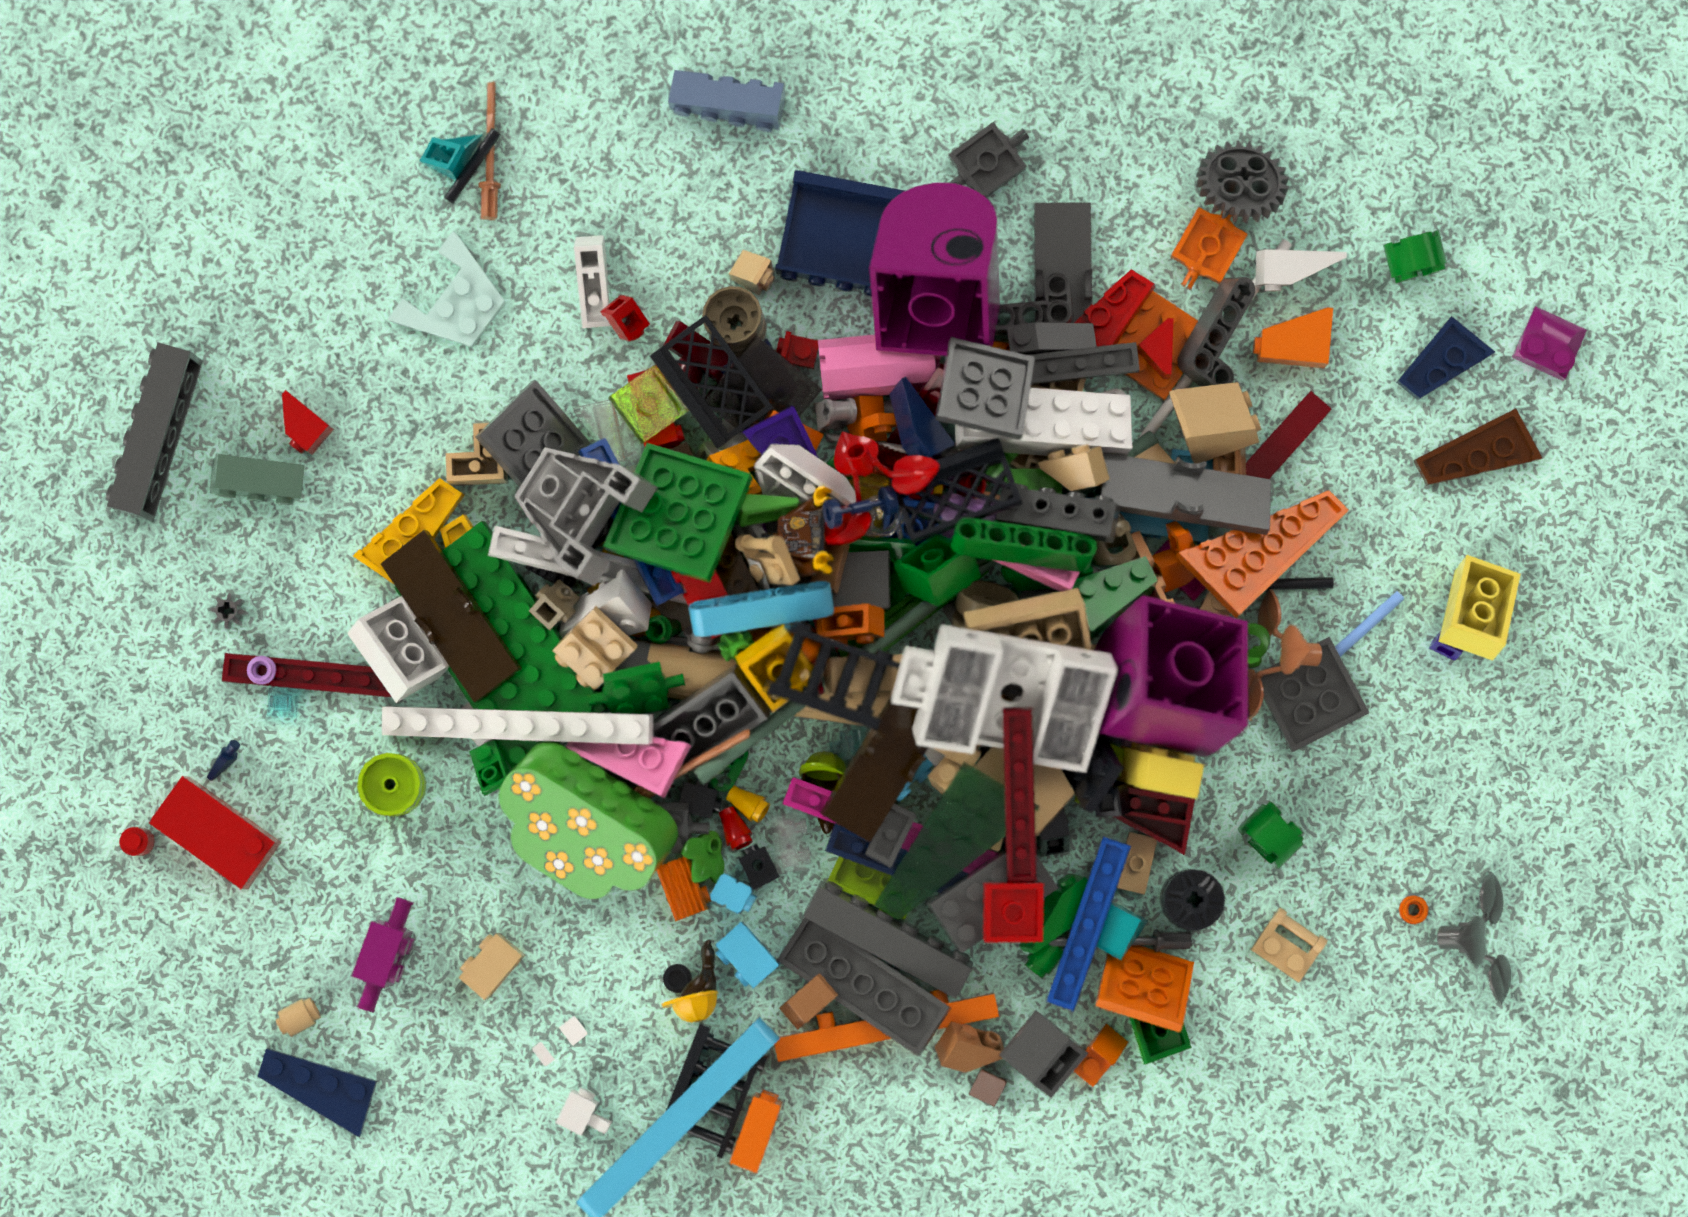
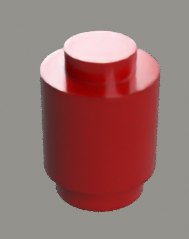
M130 827L122 832L119 844L122 851L127 855L144 856L153 849L155 839L152 832L146 828Z

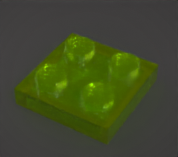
M656 364L608 397L641 444H644L689 412V409Z

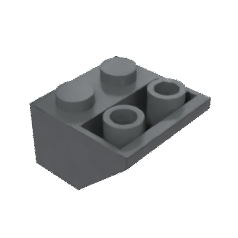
M1035 1010L999 1055L1033 1085L1052 1098L1086 1057L1088 1052L1068 1034Z

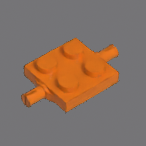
M1200 207L1197 208L1170 257L1183 264L1189 270L1183 282H1181L1183 287L1186 286L1191 278L1187 289L1192 290L1198 276L1207 277L1218 284L1221 283L1248 233L1235 227L1230 221L1232 215L1229 214L1223 219V211L1219 215L1209 213Z

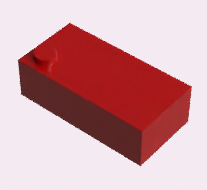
M182 776L149 821L150 825L240 889L250 888L282 843L188 776Z

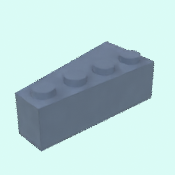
M674 70L668 105L671 110H674L673 113L679 116L689 117L690 113L701 115V119L710 122H717V119L729 120L728 123L736 127H745V124L755 125L759 131L772 132L773 129H780L786 96L784 83L774 82L773 87H768L762 84L761 80L750 79V82L741 84L739 80L730 76L719 77L717 81L713 80V76L710 74Z

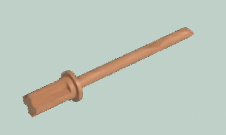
M495 81L487 83L486 135L491 128L495 129ZM495 144L486 156V180L478 184V187L481 189V219H488L490 221L497 218L498 189L501 188L500 183L494 182Z
M750 730L742 731L682 765L674 780L750 737ZM639 785L633 788V790L647 798L656 795Z

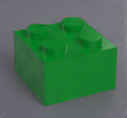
M938 534L926 539L893 562L904 592L938 607L948 602L952 596L962 589L969 587L972 582L981 577L975 557L962 556L955 553L951 548L952 539Z

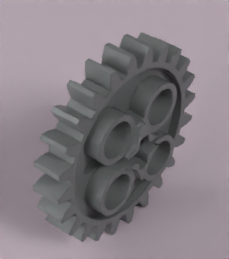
M1237 140L1235 147H1232L1227 141L1224 149L1216 145L1214 153L1208 151L1206 158H1202L1196 175L1198 178L1196 187L1200 188L1198 195L1201 197L1206 196L1205 205H1214L1213 213L1219 210L1223 211V219L1229 214L1232 215L1233 222H1236L1238 217H1242L1245 223H1248L1249 217H1253L1256 222H1259L1261 214L1268 219L1271 211L1276 213L1279 205H1283L1289 188L1287 186L1289 177L1284 176L1286 168L1278 167L1280 159L1271 160L1272 151H1268L1265 154L1262 153V145L1252 149L1251 142H1248L1246 147H1242L1241 142Z

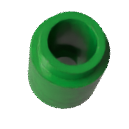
M1047 944L1035 954L1029 953L1027 956L1028 960L1024 965L1043 979L1046 974L1050 975L1060 962L1064 946H1051Z

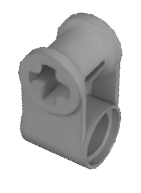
M846 398L842 401L824 399L814 404L817 430L821 433H826L828 429H834V432L840 431L856 421L857 406L853 398Z

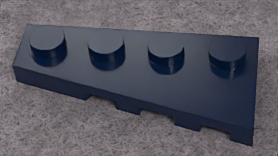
M269 1048L265 1050L257 1076L357 1137H361L377 1080Z

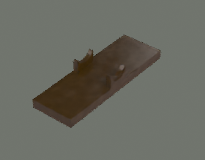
M428 530L420 532L381 563L417 617L414 621L425 632L429 643L434 644L438 648L474 703H479L522 669Z
M891 697L889 698L878 716L881 719L878 729H870L821 809L820 813L866 841H872L906 783H913L917 769L927 760L924 754L929 747L917 745L912 730L918 708L892 704Z

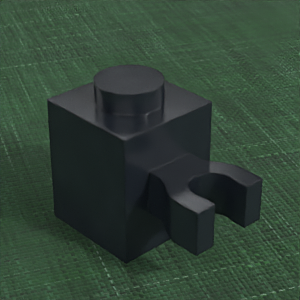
M697 779L696 785L684 782L679 803H689V813L711 819L713 813L719 814L723 798L718 797V790L708 788L710 781L704 785L699 779Z

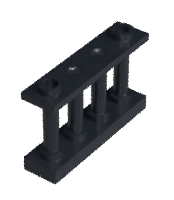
M795 621L794 626L786 623L784 629L794 633L782 670L779 677L775 678V681L766 679L762 690L768 694L877 730L881 719L873 715L875 710L872 708L887 665L897 669L900 667V663L893 660L894 654L879 649L874 654L811 632L812 626ZM805 637L821 642V646L807 686H803L802 691L791 687L793 682L790 680ZM833 647L849 652L834 696L831 695L830 699L827 700L818 697L820 691L817 690ZM862 656L876 661L861 705H858L857 709L846 706L847 701L845 698L859 658Z
M702 1022L699 1024L667 1109L689 1088L692 1076L698 1078L709 1068L703 1065V1061L699 1060L703 1049L708 1051L710 1048L723 1054L731 1046L729 1043L714 1038V1034L710 1033L712 1026ZM764 1054L751 1067L746 1081L739 1079L731 1087V1089L741 1092L735 1109L717 1102L709 1110L731 1120L725 1136L698 1125H694L686 1133L719 1146L720 1149L717 1157L721 1159L725 1152L730 1154L736 1141V1137L731 1136L755 1073L756 1071H763L768 1056Z

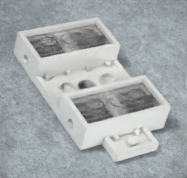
M941 625L934 651L905 646L891 700L892 704L918 708L912 727L917 745L974 754L976 744L1004 749L1002 708L1032 707L1034 764L1086 773L1118 669L1110 653ZM1011 683L1020 685L1023 688L1021 696L1016 697L1012 702L1001 698V690L1006 685Z

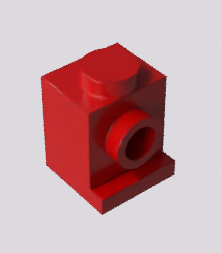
M620 295L600 311L619 338L625 341H634L644 334V329L650 325L635 300L629 296Z

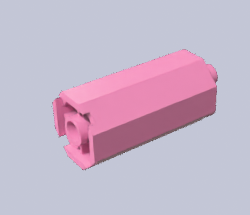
M875 335L818 340L823 398L830 400H841L857 396L890 395L891 391L904 377L909 380L917 392H921L940 365L939 360H941L940 355L876 350Z

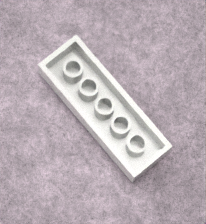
M1030 388L1024 431L1020 440L955 425V449L966 450L999 438L1004 453L1048 456V453L1064 449L1065 454L1071 453V448L1089 444V448L1101 446L1102 453L1127 456L1132 450L1130 395Z

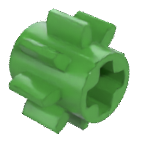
M748 630L722 634L721 642L717 644L721 650L720 654L727 662L733 658L738 663L735 656L754 643L752 640L753 636Z

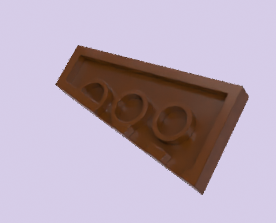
M1515 408L1415 459L1414 463L1426 486L1538 461L1543 458Z

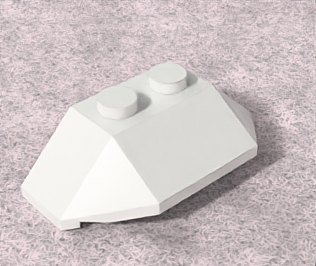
M771 444L754 465L763 495L798 498L799 505L814 496L816 488L825 486L832 490L826 497L835 498L840 507L844 505L849 506L850 503L856 502L855 491L847 478L800 445Z

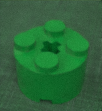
M1439 230L1400 239L1398 243L1393 244L1390 242L1383 245L1391 278H1394L1396 283L1418 277L1417 272L1422 271V275L1427 276L1446 269L1445 264H1447Z
M1269 801L1266 805L1261 804L1237 829L1242 836L1247 833L1251 837L1248 843L1267 862L1272 864L1275 861V867L1280 869L1304 845V838L1302 837V830L1292 821L1287 824L1280 816L1282 814L1280 809Z

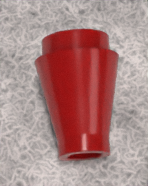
M734 806L719 812L726 845L730 846L732 851L740 850L753 842L751 838L753 833L736 812Z

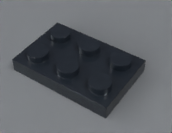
M1098 733L1086 773L1067 769L1061 770L1075 792L1083 810L1093 813L1124 767L1106 736Z

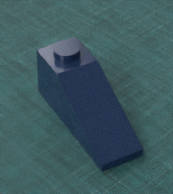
M906 377L902 378L891 391L890 398L903 450L908 456L919 455L934 460L946 457L956 444L940 422L935 420L936 417Z

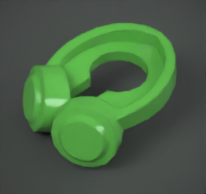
M1250 623L1248 624V635L1253 634L1257 636L1261 642L1259 646H1253L1252 649H1248V668H1255L1261 664V657L1268 650L1271 638L1265 627L1260 624Z

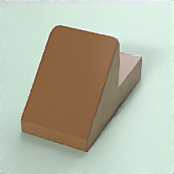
M819 973L781 1005L779 1009L798 1030L836 998L838 994Z

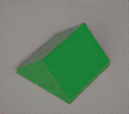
M1129 1017L1144 1065L1192 1048L1184 1023L1181 1031L1177 1032Z

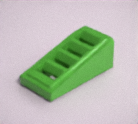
M746 494L738 514L739 524L743 527L778 521L779 517L785 516L786 513L798 507V498Z

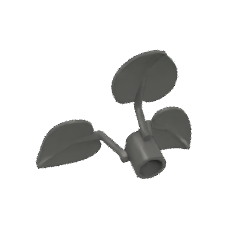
M1488 871L1489 875L1484 879L1479 895L1480 907L1484 913L1483 916H1474L1469 922H1459L1458 926H1440L1437 933V942L1441 949H1458L1459 953H1465L1473 965H1481L1484 959L1488 960L1491 964L1488 971L1489 985L1497 1003L1502 1005L1510 988L1511 968L1505 955L1499 954L1495 959V957L1486 954L1485 922L1489 919L1491 924H1496L1502 915L1504 903L1499 881L1492 871Z

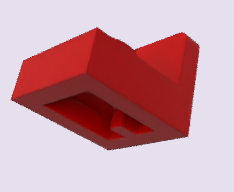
M786 331L785 338H779L776 353L780 354L782 363L814 370L819 349L818 340L792 335V332Z

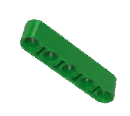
M963 518L956 525L951 540V548L955 553L962 556L1083 572L1091 565L1097 550V543L1091 536L1086 534Z

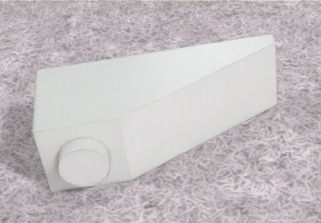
M604 235L576 237L574 254L582 328L611 326L606 317L600 313L601 310L609 305Z
M1270 249L1257 251L1255 286H1265V291H1282L1283 286L1296 283L1347 258V252Z

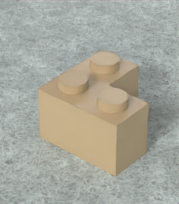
M489 423L473 424L474 452L446 453V478L451 486L508 483L506 471L475 438Z

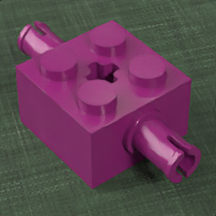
M396 897L388 921H371L351 977L366 982L357 1007L368 1012H375L382 988L385 989L386 987L394 986L395 982H400L405 966H402L401 963L405 954L409 955L414 945L415 939L411 938L413 931L404 927L414 902L400 897Z

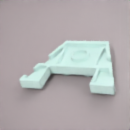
M452 231L438 252L461 268L427 315L402 299L388 317V320L398 325L400 324L473 348L506 302L459 236Z

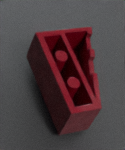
M1115 781V782L1113 783V785L1127 784V783L1120 782V781ZM1127 784L1131 812L1123 816L1112 817L1185 855L1195 798L1143 789Z

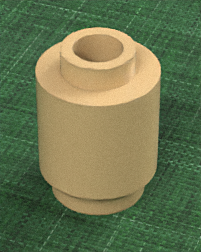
M311 997L306 1000L302 998L278 1011L279 1018L276 1019V1023L283 1035L288 1033L293 1037L316 1024V1020L321 1018V1015Z

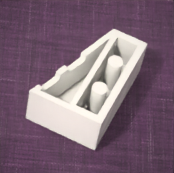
M622 569L617 572L616 578L610 582L604 581L599 584V588L593 593L587 592L579 597L580 600L573 606L576 612L566 623L561 621L559 634L562 637L567 635L595 606L627 636L647 631L652 603Z

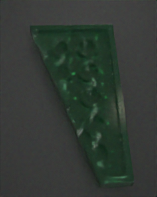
M963 761L878 896L874 906L900 920L1005 837V785ZM1035 804L1036 812L1039 809V805Z

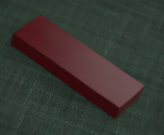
M676 321L664 345L689 326L681 321ZM695 331L693 342L710 344L708 339ZM691 333L682 340L690 341ZM676 343L669 348L670 351L687 361L688 344ZM693 345L690 362L707 364L709 348ZM713 349L710 365L723 367L728 364L729 356L724 350ZM694 366L704 374L706 373V368ZM710 369L708 377L724 387L725 377L721 371Z

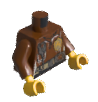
M825 486L816 488L812 498L789 511L785 516L779 517L778 533L761 534V538L768 539L771 536H780L784 539L800 577L811 576L821 571L829 574L832 571L827 562L833 561L834 558L827 554L825 519L823 509H821L825 500L832 499L826 497L832 490Z

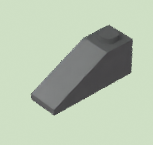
M1034 322L1007 327L1010 351L1024 355L1097 347L1093 323Z

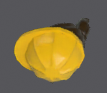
M707 939L701 947V972L685 986L679 998L662 1003V1008L672 1007L677 1016L687 1022L693 1023L707 1019L716 1007L718 991L716 990V977L714 973L715 953L710 939Z

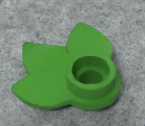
M709 831V835L701 834L698 837L689 838L682 848L681 854L687 859H692L691 873L693 883L703 882L710 878L716 884L720 876L724 874V859L721 855L722 840L715 831Z

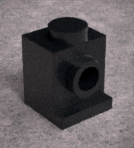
M755 844L742 851L744 856L739 858V861L753 890L780 877L765 846L759 848L758 844ZM755 860L763 862L762 870L756 871L753 869L752 864Z

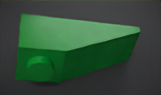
M1067 874L1058 880V889L1047 895L1043 902V942H1021L1019 945L1021 950L1035 954L1073 926L1088 882L1086 877Z

